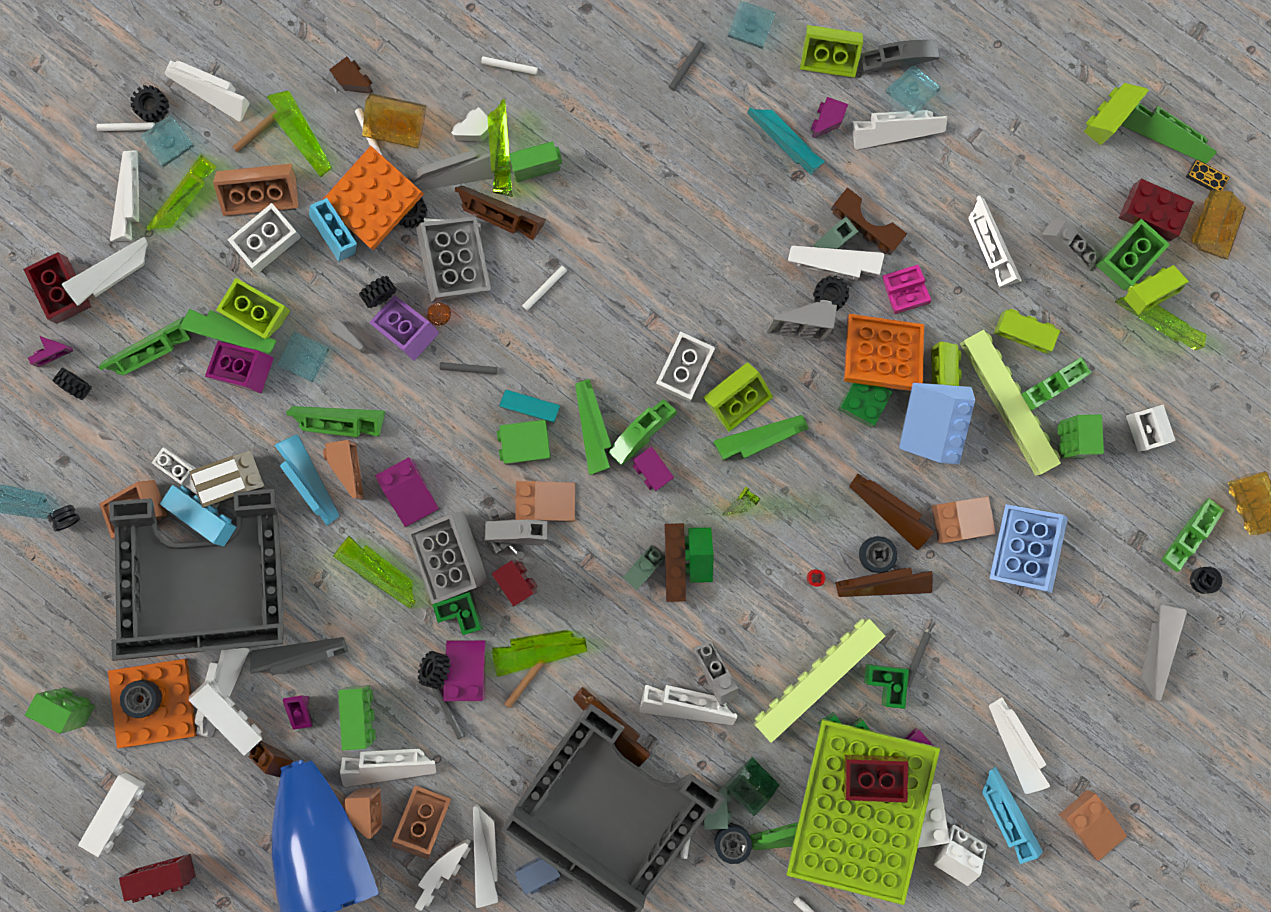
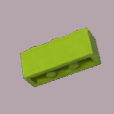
M1174 265L1167 269L1164 267L1154 276L1149 275L1141 283H1135L1133 286H1130L1124 299L1138 315H1141L1180 293L1189 281Z
M1006 309L1001 313L994 334L1044 354L1053 351L1060 330L1056 329L1055 325L1040 323L1037 321V318L1032 316H1022L1019 314V311L1014 309Z

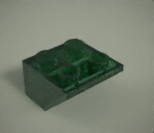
M753 757L725 783V787L753 816L769 802L780 786Z

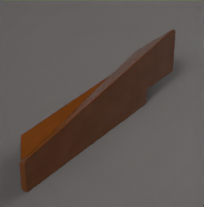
M463 185L455 187V192L459 193L463 202L461 206L465 212L512 234L519 231L529 239L534 240L546 222L545 218Z
M860 474L855 476L849 487L916 550L920 549L933 535L934 532L918 522L922 516L921 513L874 481L867 480Z
M911 567L837 581L835 583L839 597L924 594L932 592L933 574L932 571L913 574Z
M581 687L573 700L583 711L588 705L592 704L624 726L614 745L627 760L640 767L650 756V752L637 742L640 733L584 687Z

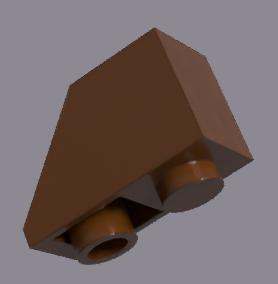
M346 56L329 69L344 91L369 94L373 92L370 86L373 84L366 74L362 75L359 72L361 68L355 60L351 62Z
M263 741L256 744L248 756L265 774L279 778L282 772L281 768L293 763V760L287 754Z

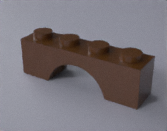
M847 187L832 206L833 215L840 220L847 217L853 226L863 234V238L866 241L876 244L878 250L882 253L891 255L907 233L893 222L885 226H875L867 222L861 212L862 198Z
M684 523L664 524L666 602L686 601Z

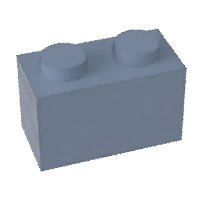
M538 857L517 868L515 875L526 895L539 892L542 889L541 886L547 883L549 885L559 881L561 872Z

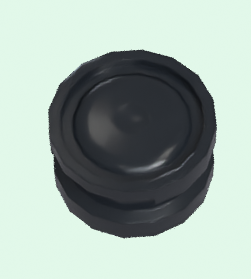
M73 505L61 507L53 511V516L51 514L47 516L48 521L53 524L52 528L54 531L57 532L69 528L80 520L79 515L74 512L75 508Z
M1211 566L1199 567L1190 576L1192 589L1200 594L1218 591L1223 582L1220 572Z

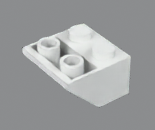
M1164 405L1126 416L1138 452L1176 441Z
M953 825L948 832L950 843L940 845L934 865L969 886L981 876L987 845L956 825Z

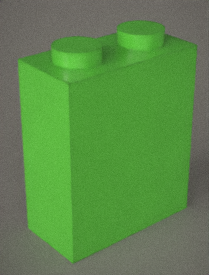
M553 141L509 153L517 182L560 171L559 164H562L559 147H555Z
M546 420L499 425L500 430L497 431V439L502 444L499 456L500 461H504L505 465L551 459Z

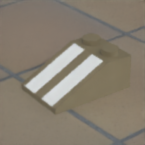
M251 451L236 454L189 471L202 508L234 499V492L260 490L264 487Z

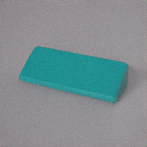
M505 389L499 407L555 424L560 405Z

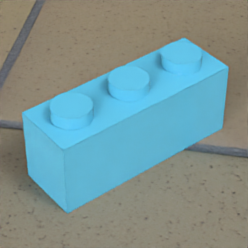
M325 198L310 205L309 217L338 262L354 255L357 243L329 200Z

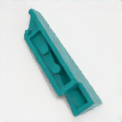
M751 107L748 109L747 114L796 164L799 163L810 175L825 163L823 159L811 151L807 144L773 110L753 109Z

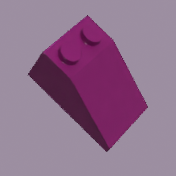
M217 341L205 377L245 390L262 393L274 358L259 350Z
M408 457L375 475L384 494L405 527L439 510L412 458Z
M447 640L446 655L450 659L451 667L448 668L450 670V673H447L448 679L444 680L443 701H483L485 699L486 640Z

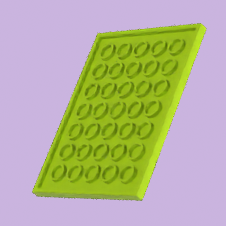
M822 719L786 875L905 905L940 748ZM844 755L905 757L908 761V803L845 800Z

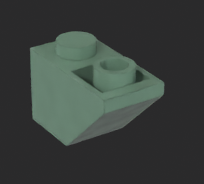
M845 217L814 244V247L840 249L856 236L858 230Z
M651 545L623 578L637 590L665 557Z
M722 785L717 790L725 799L713 815L709 812L703 819L704 829H728V823H731V811H728L727 803H731V791H727L726 785Z

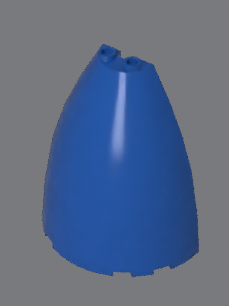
M302 759L282 767L272 823V864L280 912H336L341 910L342 907L344 908L378 895L379 892L355 830L337 796L314 762L311 760L304 763Z

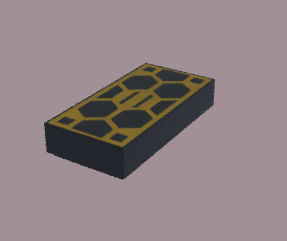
M1198 159L1193 162L1186 175V178L1218 195L1223 192L1230 178Z

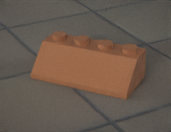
M292 163L216 171L213 185L223 216L261 212L271 203L278 210L293 209L299 206L297 183Z

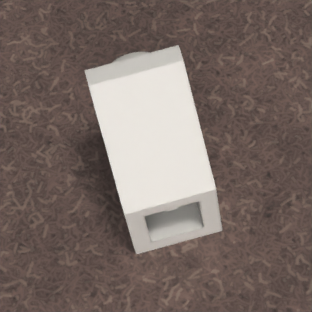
M478 107L476 110H471L462 123H457L453 127L451 134L455 141L483 142L496 127L494 122Z

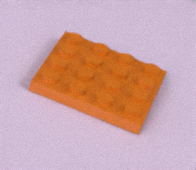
M370 146L323 199L327 198L342 222L374 251L424 193Z
M849 314L847 318L844 382L911 391L913 383H923L924 324Z
M187 658L108 671L117 748L197 736L194 707L189 701V696L192 692ZM146 679L154 682L159 687L162 695V701L157 711L144 718L128 716L120 705L122 690L133 681ZM140 695L139 702H143L144 698Z

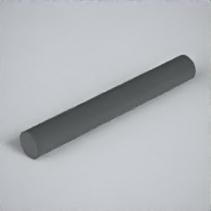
M699 40L672 80L669 85L671 90H676L705 44Z
M440 362V370L497 375V367Z
M925 631L909 668L908 688L912 684L932 635Z
M432 688L457 739L465 737L448 702L443 701L444 694L441 688Z

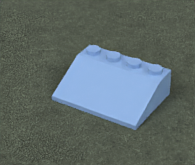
M913 383L899 449L939 463L960 464L975 404L972 387Z
M1006 504L989 579L1052 593L1068 518L1062 514Z

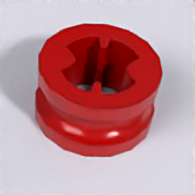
M813 569L808 572L807 581L810 585L819 587L825 582V574L821 570ZM820 574V582H812V575Z

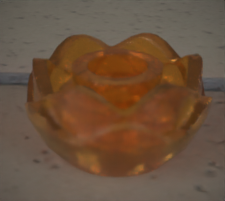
M436 302L429 306L427 318L432 324L442 326L450 320L451 311L447 305L442 302Z

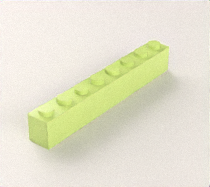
M982 330L959 344L1035 476L1041 475L1061 464L1059 461L1060 456L1051 447L1049 436L1042 431L1039 419L1032 414L1020 393L1021 388L1017 382L1013 381L1009 367L1005 366L1002 362L1000 351L994 348L992 337L985 330Z
M860 619L854 625L855 629L851 633L846 632L840 638L841 642L837 646L832 645L826 651L827 655L823 659L818 658L811 665L813 668L808 673L804 671L797 678L799 681L794 686L792 684L783 691L784 695L780 699L775 698L769 704L770 708L766 712L761 711L755 717V726L771 743L885 637L870 619Z

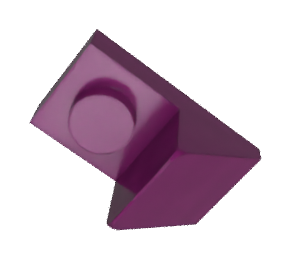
M39 336L45 349L35 351L34 355L28 357L31 365L41 367L73 352V348Z
M301 695L283 698V704L292 729L312 727L313 720L308 709L309 696Z

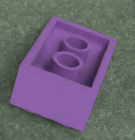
M395 295L369 322L413 361L439 334L428 320Z

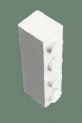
M207 680L189 696V701L245 756L262 740L260 734L262 730L255 723L251 725L247 721L249 717L241 709L237 711L233 707L235 703L228 696L224 698L219 693L221 689L215 682L210 683Z
M126 772L118 775L78 846L97 857L109 853L114 845L112 841L124 828L123 822L133 813L134 803L139 801L144 794L142 789L145 783Z

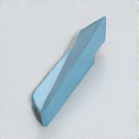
M294 435L274 445L286 460L279 466L317 516L319 515L326 525L339 517V513L299 436Z
M994 767L989 771V776L982 793L1009 848L1015 847L1019 863L1023 864L1037 859L1043 853V850L997 767Z

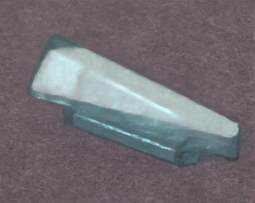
M0 484V513L47 519L49 514L53 516L54 510L43 493Z

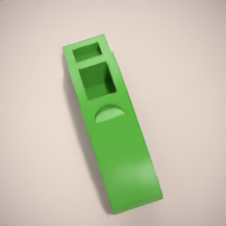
M664 399L652 409L648 407L621 434L609 450V455L622 466L650 442L649 438L677 415V410Z

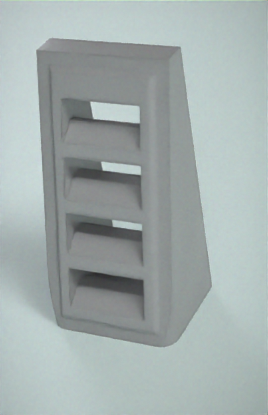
M336 318L329 331L358 351L365 353L366 349L340 319Z

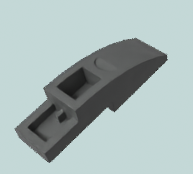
M908 40L879 45L877 50L860 54L864 74L899 65L904 68L939 59L936 40Z

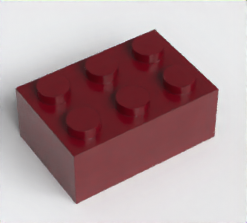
M1141 178L1133 184L1119 219L1130 224H1134L1142 219L1162 238L1172 241L1180 236L1194 201Z
M57 252L23 269L47 320L58 324L91 308L88 298L77 306L62 286L64 282L76 276L68 257Z
M511 560L491 573L513 607L520 605L536 594V588L538 587L534 579L528 578L525 574L527 569L524 564L517 560Z
M844 755L845 800L908 803L907 759L898 756Z
M191 854L135 868L121 876L119 881L124 902L132 900V903L144 900L149 895L152 898L163 895L165 891L170 889L171 892L179 891L184 888L183 886L189 885L190 881L196 877Z

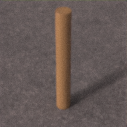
M273 111L232 147L236 152H239L279 118L280 115Z
M541 657L504 703L508 708L512 707L546 663Z

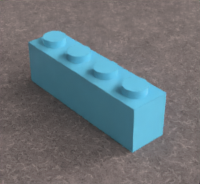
M172 485L160 502V505L213 544L224 547L237 528L231 523L232 519L224 514L219 515L217 513L218 509L214 506L202 508L198 495L193 496L190 494L192 491L187 487Z

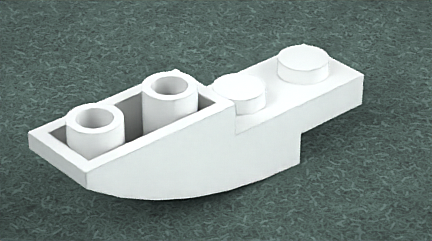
M163 447L152 461V464L197 495L189 471L196 468ZM220 503L215 504V505H212V506H214L215 508H217Z
M466 839L453 846L433 863L418 884V886L425 890L415 908L422 911L424 906L429 907L434 898L431 895L433 890L440 888L444 878L449 880L451 875L456 876L461 867L458 864L461 857L465 859L471 849L468 847L471 842L470 840Z

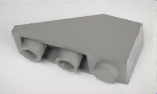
M1051 220L1042 233V236L1053 247L1087 270H1091L1101 256L1067 220Z
M525 519L485 522V541L542 546L547 540V521Z
M711 640L693 648L708 684L720 706L737 698L738 687Z

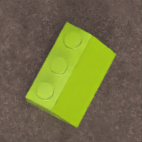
M807 25L800 70L855 78L863 46V33Z
M1123 83L1119 88L1115 87L1108 95L1111 97L1108 102L1104 100L1097 108L1099 113L1096 116L1092 115L1085 123L1087 127L1083 132L1102 145L1117 131L1149 90L1145 87Z
M238 278L234 279L216 309L219 313L264 339H267L282 326L291 311L286 306Z
M938 342L931 347L932 384L959 386L962 371L959 369L961 350H958L957 344Z
M747 362L707 393L703 399L726 430L730 432L773 398V395L760 373Z

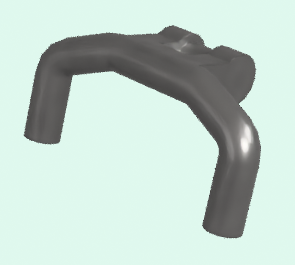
M491 509L490 516L492 520L501 521L498 511ZM486 541L492 547L494 555L508 547L517 559H524V552L516 544L502 543L499 545L498 542Z

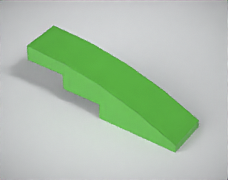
M1082 357L1021 395L1030 410H1033L1091 374V371Z
M1208 498L1184 526L1161 560L1175 572L1180 571L1189 556L1196 552L1202 540L1208 538L1224 509Z

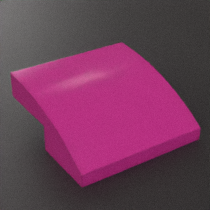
M919 264L882 276L894 314L931 303L930 295L925 286V278Z

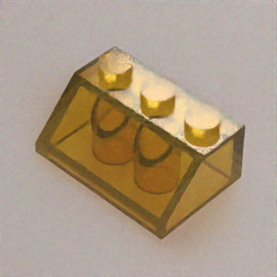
M370 93L365 101L362 137L418 148L425 121L426 105Z
M1210 190L1204 202L1203 213L1199 216L1198 227L1193 234L1192 243L1200 251L1228 260L1246 207L1233 191Z
M1267 471L1249 473L1228 481L1229 492L1235 498L1236 508L1244 519L1246 531L1250 535L1271 532V481Z

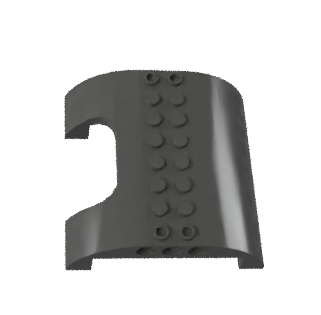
M274 489L234 492V511L237 516V528L224 547L213 544L210 541L177 544L163 539L157 527L154 505L151 498L109 502L110 522L114 526L116 639L111 640L112 661L283 644L284 600L278 512Z
M590 704L576 719L537 773L501 831L615 911L641 912L650 890L709 812L713 815L725 797L692 774H688L674 783H664L654 779L617 751L614 742L623 731L624 726Z

